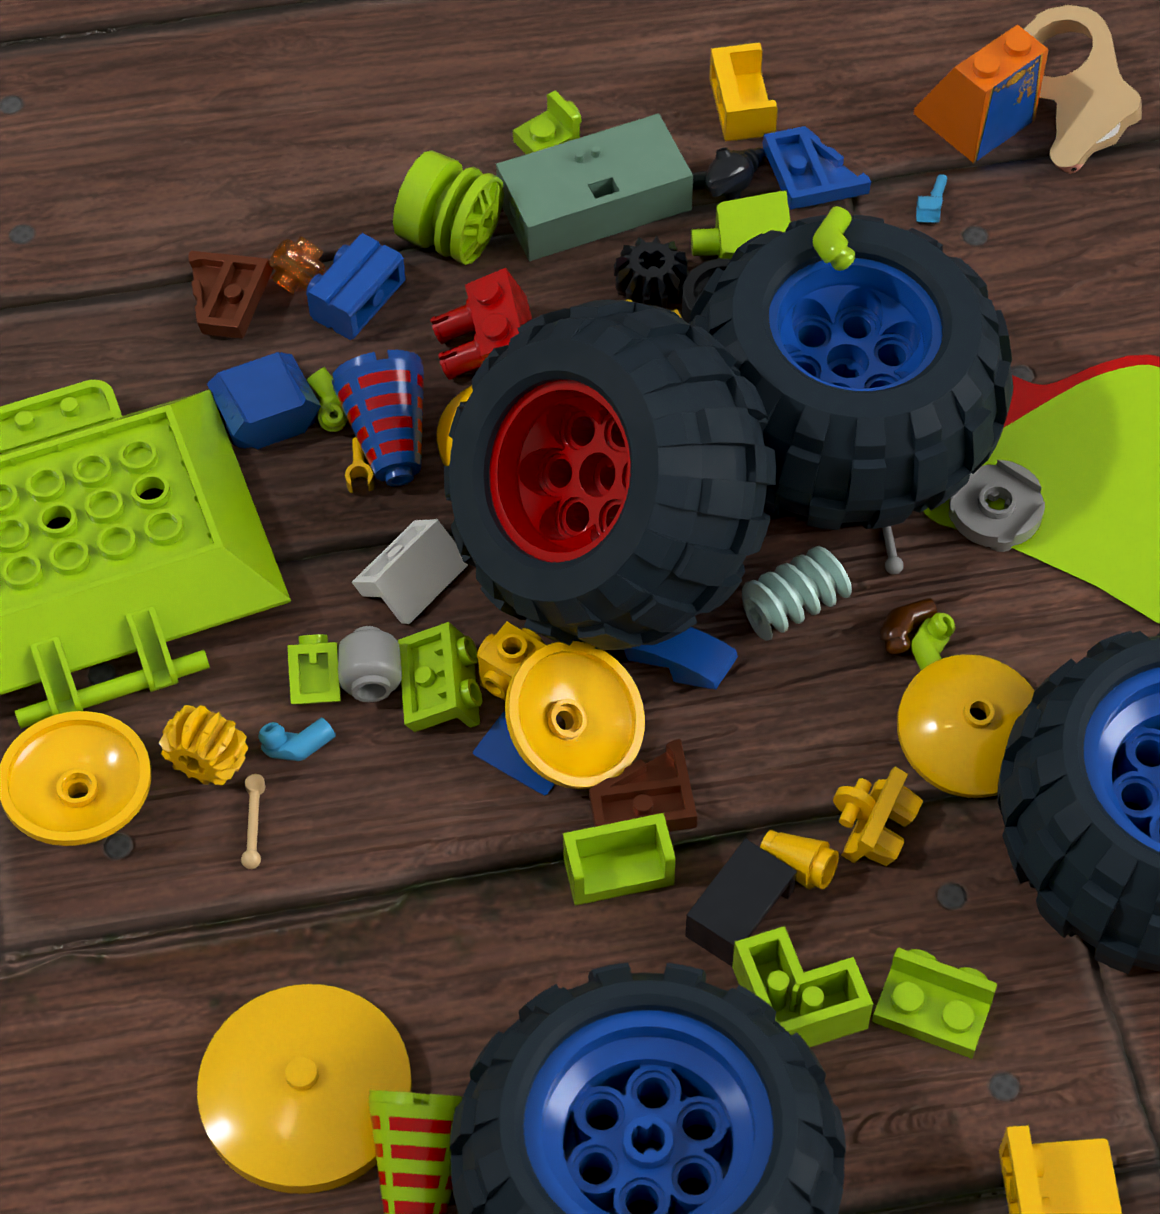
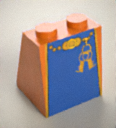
M1017 24L955 66L914 108V115L972 163H975L1035 121L1049 49Z

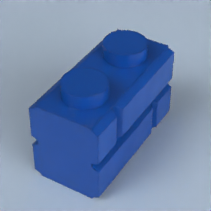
M363 233L350 246L347 244L341 246L334 257L333 265L324 275H315L307 287L306 295L312 319L327 328L332 327L336 333L349 340L354 339L406 280L404 258L401 253L386 245L381 246L379 241Z

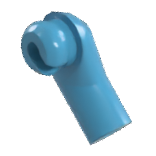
M322 717L299 734L285 732L283 726L276 722L264 725L258 734V739L262 743L261 749L267 756L291 761L306 759L336 737L330 724Z

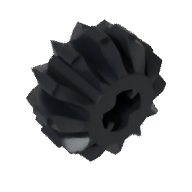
M657 235L652 242H645L642 238L638 237L635 246L624 245L621 256L616 258L614 263L615 288L618 291V295L626 296V300L629 299L635 303L657 305L666 309L668 301L680 302V298L683 295V283L690 273L685 252L677 251L674 241L661 244Z

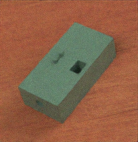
M659 113L496 164V175L503 181L504 187L502 208L529 262L692 210L693 174Z

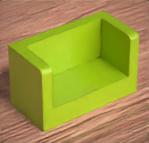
M664 813L563 833L564 863L575 905L674 885L675 854Z

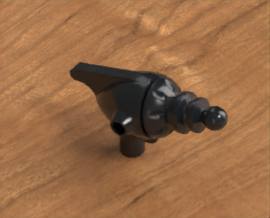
M727 147L718 149L715 159L710 163L706 171L691 172L693 174L692 190L706 188L712 193L713 197L726 196L729 201L740 199L741 192L749 186L754 173L766 157L764 149L760 147L741 151L729 150Z

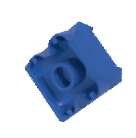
M282 352L270 354L218 372L207 383L217 409L225 419L228 436L232 444L239 448L253 447L260 449L303 434L308 427L315 423L321 407L292 354Z

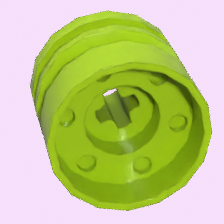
M432 150L426 151L415 160L399 190L394 207V233L399 238L423 248H428L435 244V250L440 255L445 257L451 256L455 261L464 265L471 264L483 252L497 226L504 198L503 181L493 174H483L475 167L463 170L462 165L457 160Z

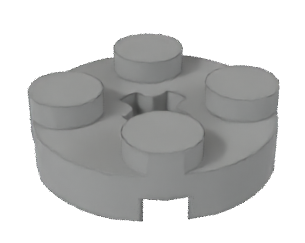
M997 460L996 465L981 466L974 474L971 473L968 483L950 498L949 518L958 531L972 542L990 547L997 552L1009 551L1012 549V546L1027 541L1038 530L1045 510V501L1043 502L1041 495L1042 487L1038 479L1025 467L1011 461ZM1001 498L1006 502L1003 510H995L990 508L985 500L989 499L995 502Z

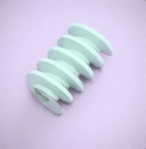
M816 546L809 549L806 555L802 554L794 557L790 564H780L774 572L770 571L762 574L758 581L752 580L745 583L742 588V601L752 628L760 638L766 641L771 640L773 635L770 624L780 633L785 632L789 627L786 615L794 623L800 624L805 619L802 607L811 615H817L821 610L819 599L826 606L832 607L836 605L837 601L835 590L841 597L849 598L852 593V586L848 574L837 558L826 548Z

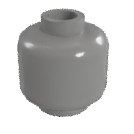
M364 626L356 629L340 641L337 648L338 678L341 688L348 694L362 702H377L387 698L399 686L402 680L400 647L398 641L391 634L377 627Z

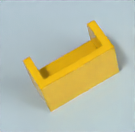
M760 43L711 49L710 82L725 141L764 137V134L776 132L778 108L776 101L768 100L761 73L763 51Z

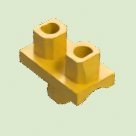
M895 766L887 779H878L875 782L870 794L868 793L872 784L863 778L858 779L855 787L841 786L837 789L833 802L842 811L839 823L844 827L852 828L855 820L858 819L841 856L853 863L866 856L885 866L896 860L903 847L904 838L884 827L889 817L903 827H906L917 816L923 803L919 796L903 786L908 776L906 772Z

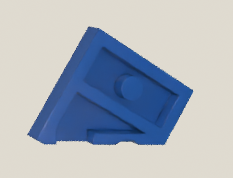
M803 126L764 134L763 149L781 191H787L790 210L869 194L871 187L870 178L864 173L856 176L843 165L844 157L832 147L822 144L820 138L807 127Z

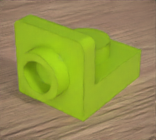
M554 90L547 94V111L513 129V142L525 154H529L580 138V123L582 121L580 112L573 102L566 101Z
M315 634L299 636V645H287L291 705L341 702V688L338 678V643H328V635Z

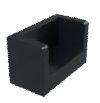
M745 838L687 913L685 937L733 967L735 941L750 937L780 896L789 899L794 892L797 870Z

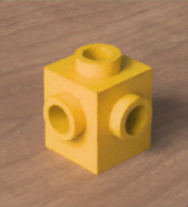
M506 621L496 635L493 633L489 634L483 640L477 652L480 686L487 689L494 696L506 700L510 680L518 666L533 652L546 646L542 638L532 630L527 628L521 630Z

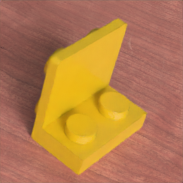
M1029 1125L1006 1128L999 1148L1009 1214H1122L1109 1142L1106 1139L1032 1144Z

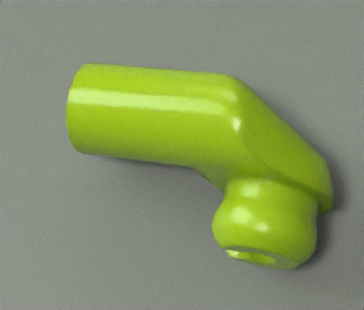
M835 206L829 211L815 232L813 247L826 264L831 263L835 270L843 271L855 260V251L847 246L848 240L843 235L850 225L852 217L844 208Z
M323 367L312 374L307 381L320 398L319 403L321 407L318 411V421L321 427L330 432H337L346 425L348 419L333 389V377Z
M935 613L932 618H927L911 641V651L920 671L933 662L942 659L940 654L948 643L950 636L955 632L954 620L946 613Z

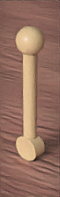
M251 774L245 780L246 791L250 794L247 850L242 854L241 863L247 869H255L261 862V855L257 852L259 797L265 791L266 786L264 778L259 774Z

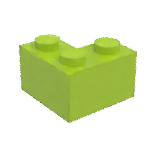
M785 926L735 941L732 968L739 985L768 1003L776 1011L775 1020L791 1035L798 1033L809 1048L868 1029L873 1002L854 957L803 972Z

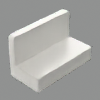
M438 519L414 520L352 581V584L362 597H381L402 624H410L468 564L463 562L455 541Z

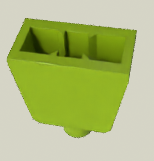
M787 191L772 192L719 203L716 207L715 228L691 229L692 256L718 255V258L731 259L737 248L761 233L765 234L770 230L785 232L790 223Z

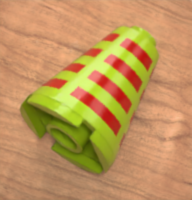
M369 1090L368 1102L384 1214H446L453 1192L450 1153L451 1128L455 1108L461 1103L463 1096Z

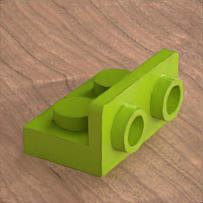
M450 622L399 639L404 725L413 732L455 718L460 719L470 728L480 725L479 706L482 705V694L476 682L475 664L478 662V651L473 640L469 636H465Z
M897 948L893 956L890 972L874 1011L872 1022L972 1059L992 1005L997 983L988 980L982 972L968 967L958 969L938 962L932 954L919 949L908 951Z

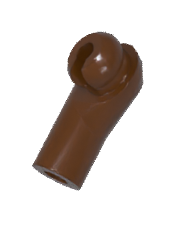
M929 597L897 607L888 614L879 633L880 640L885 641V649L889 654L902 653L911 648V640L908 637V633L911 632L912 628L922 625L927 618H932L937 613V608L932 598Z

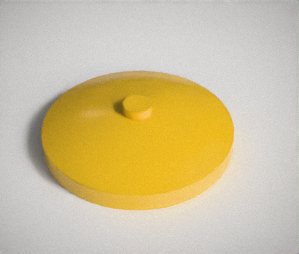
M320 984L292 985L254 998L234 1012L222 1024L209 1043L201 1062L197 1082V1100L202 1123L212 1146L223 1161L237 1174L256 1185L273 1191L295 1194L317 1193L343 1186L359 1178L377 1164L368 1102L369 1090L412 1092V1074L408 1054L397 1029L386 1015L371 1002L338 987Z

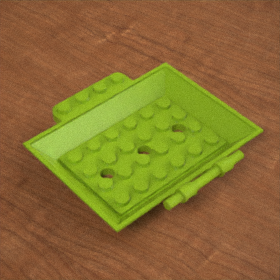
M101 380L83 381L0 406V695L42 682L48 699L15 710L20 729L32 726L53 715L83 711L85 708L147 688L150 689V692L178 684V678L209 669L210 665L205 650L171 660L166 642L291 602L210 389L124 416L121 414L112 387ZM157 488L163 490V493L155 499L145 500L140 498L141 494L148 489ZM66 517L70 519L69 523L62 528L51 529L47 527L48 523L55 518ZM138 652L142 670L76 690L71 672Z

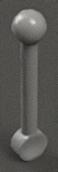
M883 527L888 556L885 562V569L888 573L896 575L903 570L904 564L902 559L897 557L892 527Z

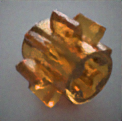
M302 236L298 238L296 243L290 239H285L271 255L269 266L276 270L271 279L292 294H295L298 287L307 291L311 279L317 274L323 275L325 271V264L318 260L323 251Z

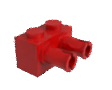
M507 268L465 284L468 297L465 305L439 316L431 317L433 331L441 344H445L447 341L473 330L476 332L474 340L439 353L440 365L449 380L480 367L494 348L509 345L510 338L519 333L517 328L532 320L527 296Z

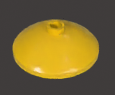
M573 641L571 645L555 642L529 655L518 666L510 680L505 700L507 728L519 755L538 775L562 787L589 789L607 778L619 776L626 767L633 763L640 750L645 731L644 707L638 688L631 675L612 655L602 649H595L593 645L584 642ZM557 715L564 719L566 724L565 730L561 729L557 724Z
M954 655L933 662L913 678L899 704L897 733L905 757L924 780L944 792L966 798H986L998 795L1000 768L1010 732L1015 720L1022 715L1032 701L1034 689L1017 671L989 657ZM970 709H981L985 713L986 719H975L971 715Z
M65 712L50 716L33 724L12 742L0 763V802L8 819L27 836L52 845H83L96 842L114 834L129 823L141 809L151 784L150 760L140 737L120 720L97 712ZM77 793H86L81 798H72Z

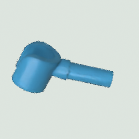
M939 174L937 176L931 196L917 197L916 222H940L943 202L942 194L948 180L946 175Z

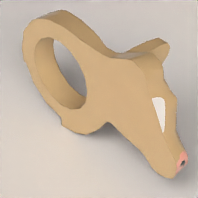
M1066 5L1047 9L1035 15L1036 18L1024 30L1042 44L1047 39L1065 32L1083 33L1093 40V48L1088 59L1077 70L1064 76H1043L1039 96L1040 98L1055 100L1057 104L1056 139L1050 148V157L1057 168L1071 174L1078 172L1094 152L1116 144L1128 126L1142 119V103L1139 93L1126 83L1119 73L1112 34L1106 22L1098 13L1089 8Z

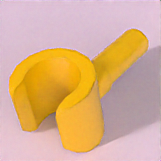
M357 437L352 439L353 462L345 471L347 489L353 493V480L358 477H364L368 480L369 491H372L375 485L372 468L366 464L364 452Z

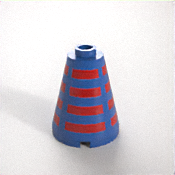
M387 350L389 359L381 360L376 359L375 352L363 354L344 362L335 369L332 374L333 389L376 479L386 481V484L389 486L405 485L413 481L414 475L421 470L424 367L422 359L417 354L404 350Z

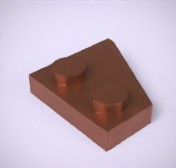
M190 250L188 258L194 278L192 289L197 301L195 312L201 333L243 339L273 271L269 259Z
M681 739L667 743L666 752L645 764L640 759L626 767L619 776L607 778L589 789L594 827L664 813L668 832L697 828V812Z

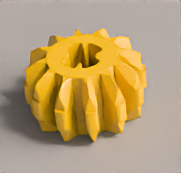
M184 705L180 711H177L173 719H169L162 731L163 736L159 744L163 749L162 756L166 760L173 762L172 767L174 770H181L187 775L188 779L191 777L196 778L205 785H208L210 782L215 785H224L228 779L232 778L235 772L239 771L246 758L245 754L248 746L245 741L247 736L243 731L235 728L236 723L234 721L226 720L221 716L220 712H211L202 705L197 708Z

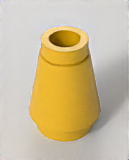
M769 830L760 845V848L797 870L796 881L807 889H812L814 886L825 889L831 882L838 866L839 853L831 849L827 841Z

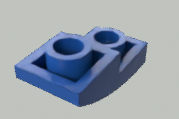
M693 627L658 644L640 645L624 650L628 661L669 668L673 681L676 683L715 690L738 658L736 649Z

